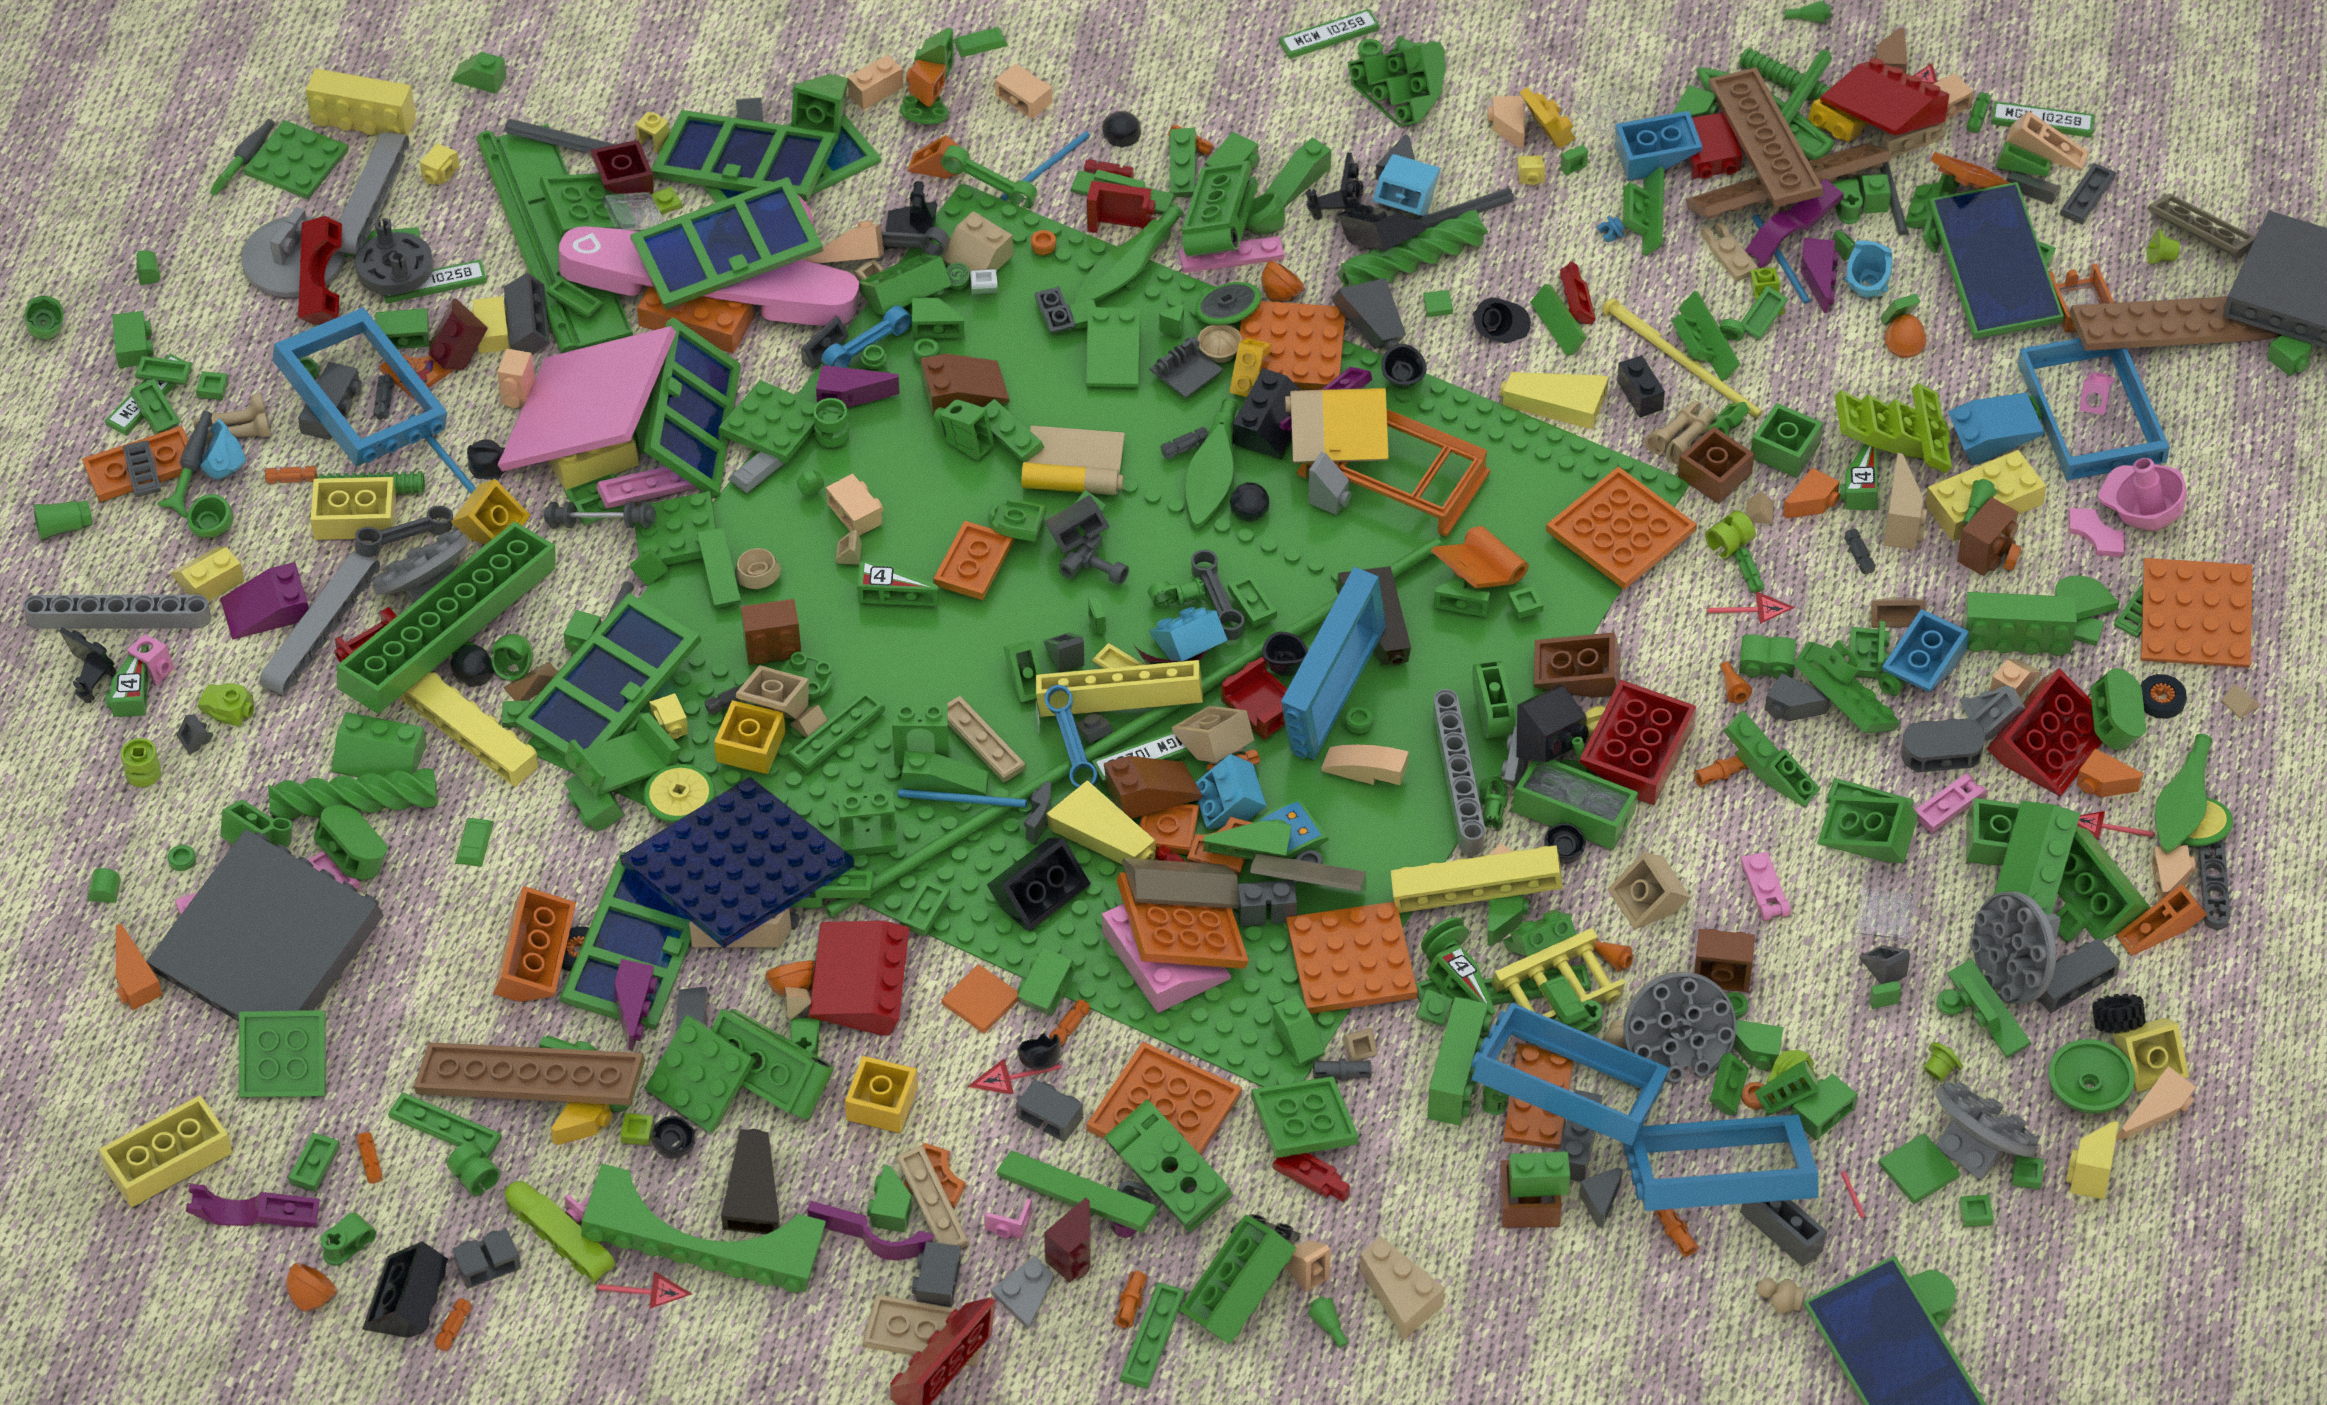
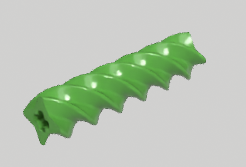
M1477 210L1468 211L1456 219L1445 220L1434 228H1426L1427 230L1386 251L1373 249L1368 254L1352 257L1345 263H1341L1337 276L1345 287L1386 278L1387 282H1392L1399 271L1414 273L1421 262L1432 265L1437 264L1443 253L1456 256L1462 252L1466 244L1475 247L1481 246L1484 243V235L1488 234V230L1482 224Z
M429 768L417 770L412 775L404 771H393L385 777L375 773H367L358 779L343 775L337 776L329 782L321 778H311L302 784L291 780L281 781L274 787L268 784L269 807L272 818L277 817L291 820L303 814L317 818L321 816L322 811L326 807L333 805H343L355 810L359 809L364 812L373 813L385 807L392 810H404L412 805L430 808L438 804L436 775L434 770Z

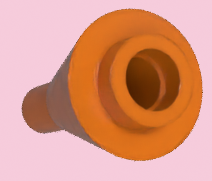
M1723 662L1720 668L1725 676L1727 700L1730 703L1745 702L1752 694V687L1734 672L1730 662Z
M1598 940L1595 943L1593 951L1597 952L1599 956L1618 972L1623 968L1628 969L1632 964L1634 955L1630 946L1607 942L1602 943Z

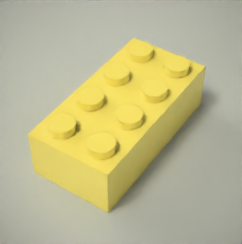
M315 68L306 88L311 123L321 127L327 125L334 126L344 131H362L367 135H380L383 131L409 135L416 119L412 88L408 84Z
M2019 450L1928 487L1925 506L1953 542L1961 539L1962 529L1966 526L1962 521L1969 509L1972 485L1975 480L1987 479L1991 481L1998 492L1994 498L2018 511V515L2043 505L2046 484Z
M199 1095L101 1147L99 1153L105 1171L130 1208L227 1157L232 1154V1149L227 1132L202 1096Z

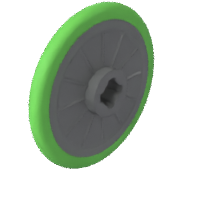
M1231 282L1217 286L1199 299L1196 305V315L1201 321L1210 325H1227L1238 322L1248 317L1258 308L1261 302V293L1257 287L1245 282Z

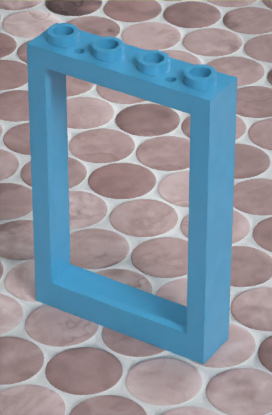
M364 307L274 344L273 362L356 467L364 463H370L385 454L393 453L406 445L415 444L420 439L432 434H438L445 429L447 411ZM361 333L365 335L425 411L422 414L362 439L299 361V359Z
M2080 338L2020 349L2018 358L2019 369L2030 395L2035 397L2042 412V424L2066 481L2110 473L2113 469L2122 465L2133 466L2135 461L2141 458H2149L2154 464L2167 462L2170 449L2127 348L2084 351ZM2110 356L2147 443L2071 457L2034 369Z
M1353 567L1281 700L1289 747L1292 753L1300 758L1316 759L1386 628L1379 576Z
M1514 1003L1510 1004L1506 1012H1500L1496 1024H1493L1488 1038L1485 1037L1480 1051L1476 1052L1471 1067L1475 1069L1472 1080L1630 1146L1633 1145L1661 1093L1670 1069L1667 1066ZM1513 1035L1642 1090L1627 1115L1497 1061V1058L1510 1036Z
M1799 1114L1642 1126L1632 1146L1623 1143L1624 1156H1627L1628 1170H1631L1637 1200H1642L1645 1211L1818 1198V1170ZM1788 1142L1796 1168L1654 1179L1647 1153Z

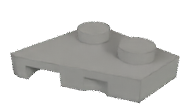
M2008 685L1997 688L1992 692H1981L1980 696L1973 698L1963 697L1959 700L1968 718L1982 728L1985 741L1990 740L2025 709L2015 688Z
M1514 726L1513 734L1509 735L1507 741L1509 755L1508 760H1505L1503 763L1502 776L1509 785L1517 786L1525 774L1529 760L1516 757L1517 727Z
M1034 1256L991 1288V1294L1018 1321L1029 1329L1033 1324V1319L1044 1301L1047 1291L1052 1285L1054 1274Z

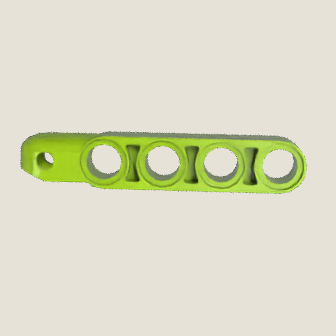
M515 1181L508 1185L504 1193L508 1209L524 1224L527 1222L534 1228L532 1231L543 1241L547 1240L553 1245L551 1248L562 1258L566 1257L572 1262L571 1266L582 1276L585 1274L592 1280L591 1284L597 1282L604 1274L616 1266L611 1254L598 1242L581 1236L582 1227L546 1195H540L532 1186L524 1181Z

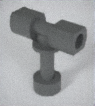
M1085 534L1082 537L1084 542L1078 545L1076 553L1069 552L1059 564V573L1068 579H1073L1082 568L1089 570L1093 566L1109 574V581L1121 585L1129 573V566L1121 562H1116L1113 565L1097 557V551L1102 546V536L1099 534L1090 539Z

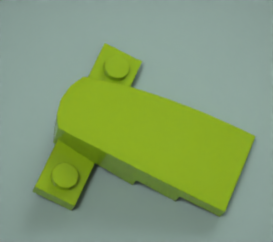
M1917 383L1911 388L1915 409L1897 399L1886 404L1870 394H1867L1862 400L1843 390H1840L1835 395L1841 434L1887 452L1923 458L1925 464L1943 473L1952 468L1948 448L1950 432L1942 416L1938 392Z

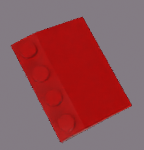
M1873 58L1854 67L1821 96L1820 101L1896 136L1945 122L1950 94L1940 90L1941 88L1937 85L1923 82L1918 76H1910L1904 73L1901 68L1890 67L1884 64L1883 60Z
M2058 668L2042 678L2023 702L2025 709L2002 728L1986 749L2006 768L2061 796L2079 774L2080 768L2092 752L2098 749L2103 742L2095 733L2092 700Z
M1620 679L1579 762L1604 780L1638 792L1637 800L1655 805L1694 727L1696 705Z
M887 921L821 922L811 990L812 1002L809 1006L808 1017L878 1035L890 1036L899 1021L910 927Z
M992 1297L965 1303L959 1311L957 1309L953 1310L946 1319L945 1323L947 1325L941 1331L936 1330L927 1341L928 1346L922 1353L917 1351L908 1363L909 1368L903 1374L899 1372L890 1383V1399L897 1405H931L965 1367L975 1352L992 1336L995 1300Z

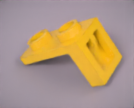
M1246 338L1239 342L1230 393L1244 397L1248 396L1260 374L1263 358L1271 352V343Z

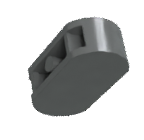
M1967 718L1912 723L1903 734L1901 758L1908 768L1918 773L1973 768L1982 758L1985 735L1982 728L1976 722Z

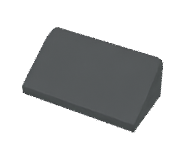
M2015 171L2011 172L2006 178V181L2010 183L2018 182L2022 195L2053 205L2062 187Z
M835 316L801 348L803 364L815 368L821 362L822 355L829 346L836 343L841 344L849 336L839 316Z

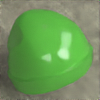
M1276 192L1265 193L1253 201L1245 226L1253 233L1265 235L1276 232L1284 226L1285 208Z
M208 494L198 498L189 509L187 516L190 531L198 537L207 539L221 536L227 532L234 520L233 511L229 503L223 497L216 494Z

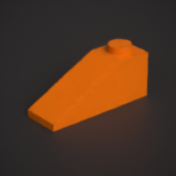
M2181 884L2117 933L2116 936L2130 955L2133 956L2187 931L2203 919L2207 913L2188 889Z
M120 923L116 925V979L119 988L115 989V992L122 1004L128 1003L130 1008L134 1010L162 996L159 980Z

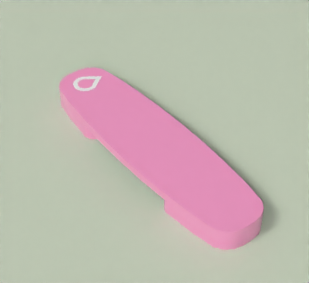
M583 226L567 231L559 243L558 271L567 280L629 296L640 294L645 285L653 287L630 239V234L638 231ZM658 234L644 239L668 290L676 291L707 279L687 238ZM701 240L717 275L732 270L728 259L743 254L747 264L760 260L756 250L750 249L749 252H745L731 245L714 243L713 249H708V241ZM799 260L706 294L704 297L761 305V315L765 319L772 321L826 326L835 316H839L844 325L850 322L857 312L859 281L847 271Z

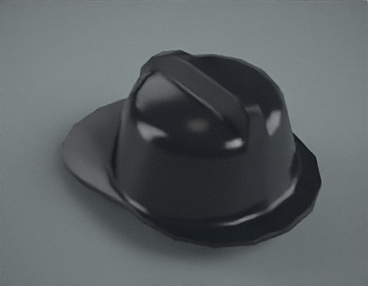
M1490 297L1483 300L1472 314L1477 331L1482 336L1507 344L1525 338L1530 331L1531 320L1524 307L1500 298Z
M489 439L479 440L473 445L468 446V468L474 475V478L496 479L499 481L502 474L506 472L502 471L498 466L505 448L500 447L498 443Z

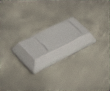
M760 451L735 471L728 480L745 493H748L784 463L779 461L778 458Z

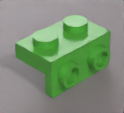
M1885 621L1879 622L1878 629L1851 627L1849 650L1853 651L1861 665L1856 676L1879 678L1882 666L1889 657V652H1884V647H1888L1890 631H1885Z

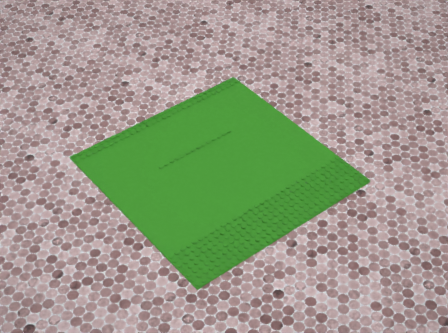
M960 184L936 214L935 227L944 230L950 240L956 226L974 211L1012 234L1013 256L996 271L998 293L972 294L970 280V283L963 289L955 290L947 287L944 288L945 292L938 296L930 297L929 295L924 297L939 298L964 317L965 338L930 339L938 343L939 355L946 353L998 361L1009 397V403L1001 405L1028 430H1030L1031 426L1125 433L1120 475L1124 476L1123 490H1118L1117 495H1092L1107 505L1102 514L1110 526L1099 533L1102 536V546L1097 551V557L1113 565L1116 562H1121L1129 566L1128 576L1123 584L1117 585L1109 581V574L1093 566L1089 570L1082 568L1073 579H1068L1059 573V564L1069 552L1076 553L1078 546L1063 554L1044 521L1075 504L1082 493L1022 488L1023 462L994 436V446L978 461L947 443L944 438L942 425L935 422L921 379V363L916 361L913 356V345L919 339H913L912 323L908 330L901 335L896 336L893 333L887 335L873 344L881 346L887 354V362L883 367L878 369L866 368L861 362L862 352L851 358L847 368L899 374L900 393L898 395L848 407L849 437L841 446L834 448L822 446L817 442L814 431L787 463H784L750 492L745 493L735 484L729 482L719 497L713 502L716 528H724L734 574L738 559L744 552L750 549L762 548L770 551L780 563L781 572L778 579L773 584L760 589L746 588L736 580L741 603L714 609L703 559L699 558L667 565L668 571L653 581L639 598L699 634L702 640L640 711L651 714L650 701L676 694L687 717L688 734L678 739H673L680 747L676 764H687L702 769L711 777L715 785V799L710 809L696 820L683 824L732 845L731 836L812 818L819 846L761 859L773 865L853 866V871H873L874 876L992 806L988 804L898 797V790L903 789V766L895 765L892 734L893 704H947L961 696L1026 764V770L1003 783L948 725L950 759L988 771L986 796L1005 798L1068 760L1069 755L1056 716L1040 717L1037 702L1039 716L1038 733L1036 718L1037 698L1020 702L1008 671L1004 646L1028 640L1035 643L1042 674L1059 673L1045 647L1044 640L1068 632L1083 637L1084 665L1065 672L1102 669L1093 663L1092 659L1108 643L1145 665L1147 664L1135 646L1148 655L1170 660L1152 638L1149 630L1156 628V623L1169 617L1173 620L1179 617V612L1184 609L1205 607L1206 610H1215L1203 580H1201L1203 583L1201 588L1204 587L1202 591H1205V600L1200 601L1197 599L1185 602L1180 607L1177 603L1164 607L1160 606V608L1155 607L1148 594V589L1158 581H1168L1170 584L1178 583L1179 585L1194 581L1195 577L1191 572V558L1193 554L1199 550H1210L1217 555V575L1232 609L1241 612L1244 616V633L1240 638L1227 640L1210 648L1199 661L1201 678H1204L1264 642L1270 635L1284 630L1337 598L1336 582L1338 573L1352 571L1353 567L1362 570L1388 567L1434 538H1438L1443 546L1463 544L1466 540V533L1472 527L1483 526L1529 564L1525 576L1515 584L1475 588L1467 582V589L1490 592L1487 617L1434 608L1436 587L1457 577V575L1453 572L1452 568L1435 554L1394 578L1411 645L1408 662L1400 665H1381L1375 653L1372 652L1315 760L1308 757L1300 758L1292 753L1289 747L1286 726L1265 740L1252 729L1254 741L1246 745L1244 750L1232 753V755L1240 753L1244 755V752L1254 749L1258 752L1260 763L1255 765L1254 769L1267 806L1252 817L1249 822H1253L1276 807L1300 798L1329 839L1315 849V851L1322 855L1323 864L1366 872L1365 891H1355L1294 880L1297 901L1296 916L1394 902L1391 870L1446 862L1458 844L1433 719L1435 693L1442 689H1450L1458 696L1480 807H1482L1483 798L1480 794L1479 785L1483 779L1496 775L1502 776V766L1504 761L1508 760L1509 750L1507 749L1509 736L1486 739L1474 695L1473 665L1502 661L1514 706L1515 725L1517 727V705L1547 691L1546 689L1534 687L1535 640L1593 634L1622 590L1619 585L1546 532V524L1618 466L1674 508L1689 484L1673 474L1427 373L1421 381L1410 388H1395L1388 383L1382 374L1381 363L1383 355L1343 339L1340 374L1349 367L1371 371L1372 381L1362 389L1385 388L1386 409L1487 450L1486 468L1491 469L1490 474L1448 537L1438 534L1437 517L1350 481V501L1346 507L1342 506L1337 515L1308 504L1309 475L1307 478L1297 475V471L1302 463H1293L1292 440L1282 459L1233 444V434V482L1219 508L1202 527L1196 529L1193 527L1189 517L1185 482L1190 461L1202 444L1197 443L1198 446L1180 454L1176 452V455L1169 459L1162 455L1160 446L1169 441L1173 443V439L1191 431L1195 433L1194 430L1200 427H1205L1209 432L1216 412H1220L1222 402L1226 398H1232L1238 402L1235 420L1247 398L1230 393L1236 357L1225 363H1216L1223 369V372L1187 398H1184L1151 372L1150 368L1157 363L1159 358H1164L1170 350H1174V347L1181 346L1185 339L1188 337L1197 338L1204 328L1210 326V324L1204 323L1197 317L1196 305L1199 299L1205 293L1215 288V286L1149 260L1142 272L1113 293L1095 302L1096 307L1140 308L1138 387H1086L1087 327L1073 328L1050 334L1037 306L1035 292L1060 286L1065 303L1068 306L1069 304H1074L1076 295L1090 270L1117 246L969 185ZM1040 230L1052 232L1056 237V249L1048 255H1039L1033 252L1031 249V236L1035 232ZM930 240L932 243L940 246L936 240ZM910 248L900 262L925 252L921 248ZM867 303L846 330L849 336L840 345H845L882 322L884 315L875 313L869 303ZM1183 304L1184 325L1180 338L1162 333L1159 330V312ZM904 306L903 308L912 316V307ZM1241 320L1227 325L1233 326L1240 332ZM823 363L815 370L797 396L817 404L816 386L821 367L824 365ZM1387 426L1388 461L1348 462L1345 466L1412 494L1442 448ZM754 450L747 458V460L743 463V465L747 463L750 459H752L755 455H757L759 452ZM1451 452L1421 496V499L1443 507L1473 461ZM810 470L820 472L824 479V487L818 493L811 496L801 494L797 487L798 478ZM854 474L859 481H863L866 484L871 496L878 498L883 506L882 524L859 536L862 543L860 561L887 562L933 584V578L964 520L991 528L988 524L990 508L995 504H1007V500H1020L1045 505L1046 513L1035 542L1014 538V543L984 600L938 587L939 606L858 603L857 582L859 565L836 563L837 543L850 531L827 505L826 487ZM1246 482L1261 485L1269 496L1270 505L1268 512L1262 518L1252 522L1238 518L1231 512L1230 507L1232 492L1238 485ZM1081 526L1076 527L1081 537H1083L1085 532ZM1200 562L1196 566L1209 568L1213 565L1209 562ZM1251 574L1277 611L1276 619L1254 628L1228 591L1229 583ZM1534 586L1544 605L1543 612L1518 619L1508 600V593ZM1098 596L1106 616V633L1099 635L1095 634L1088 616V600ZM794 599L799 622L801 652L829 662L833 677L831 686L825 694L815 699H808V707L804 712L810 707L819 705L825 717L829 720L865 690L885 705V711L808 774L788 759V752L806 739V737L790 725L795 719L784 717L786 733L768 774L716 762L714 741L728 708L723 709L721 707V711L709 714L705 708L704 701L713 696L717 698L718 694L738 686L740 688V684L745 683L759 665L780 671V668L787 661L779 660L764 664L748 665L743 636L741 606ZM632 608L608 638L609 640L611 638H618L622 648L656 669L683 640ZM1228 621L1222 624L1224 627L1227 628H1235L1239 626L1238 623L1233 621ZM1324 621L1298 636L1305 643L1308 651ZM602 650L595 663L589 662L572 685L619 713L626 705V702L615 687L611 655ZM1266 662L1267 671L1288 689L1295 675H1278L1269 669ZM632 668L637 685L642 687L649 678ZM1222 683L1205 692L1202 703H1191L1182 706L1100 757L1172 732L1171 727L1208 706L1229 708L1221 701ZM565 694L541 726L568 743L575 739L583 749H586L610 722ZM1154 707L1102 711L1098 713L1111 723L1112 731L1114 732ZM1353 707H1365L1371 711L1373 724L1368 732L1356 734L1347 729L1345 725L1346 713ZM1097 712L1073 714L1074 721L1076 723L1086 716ZM921 728L913 729L907 733V737H934L933 733L929 730ZM533 736L527 744L535 749L537 757L576 774L567 765V762L564 760L565 756ZM1081 736L1080 739L1085 750L1086 748L1090 747L1091 745L1095 744L1096 742L1100 741L1106 736L1090 744ZM1376 745L1409 751L1408 767L1400 785L1377 779L1374 785L1323 772L1321 768L1329 748L1334 746ZM1193 754L1174 760L1185 763L1195 782L1208 772L1207 765L1210 764L1208 761L1197 760ZM1086 767L1078 769L1074 774V780L1079 785H1082L1087 780L1091 782L1093 779V771ZM1069 775L1051 786V809L1076 790ZM651 776L612 791L646 806L643 793L645 785ZM1098 778L1095 787L1114 803L1106 785L1102 786ZM1491 783L1490 789L1493 790L1494 785ZM892 789L898 851L843 857L837 795ZM1030 799L1027 800L1026 808L1015 807L872 894L871 898H865L858 902L900 922L901 917L923 881H930L950 889L948 900L927 933L931 937L1026 979L1031 971V961L1035 954L1040 953L1042 947L1070 958L1077 966V970L1063 997L1074 1002L1082 999L1089 1003L1090 1009L1261 1087L1305 1081L1314 1067L1313 1061L1299 1067L1273 1026L1274 1005L1296 995L1300 997L1303 1003L1304 1001L1286 923L1271 924V906H1266V924L1249 926L1240 925L1239 908H1232L1249 960L1245 969L1225 967L1231 975V979L1157 1013L1102 933V913L1108 911L1104 906V898L1120 892L1116 880L1120 872L1125 873L1123 865L1051 831L1048 823L1036 844L1026 840L1024 822L1028 814L1032 812ZM1197 800L1191 801V802H1188V803H1184V804L1199 805ZM1199 807L1195 834L1207 835L1220 830L1222 827L1206 828ZM880 816L853 819V827L881 824ZM1141 816L1132 818L1140 826ZM1047 838H1064L1091 885L1032 930L1026 931L1000 908L987 884ZM1178 854L1181 858L1187 861L1188 855ZM1246 859L1241 876H1237L1238 884L1290 880L1250 873L1254 861ZM1414 911L1399 913L1402 928ZM1351 1008L1311 1014L1324 1050Z

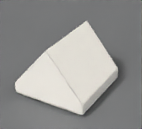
M995 269L970 271L972 294L998 293Z

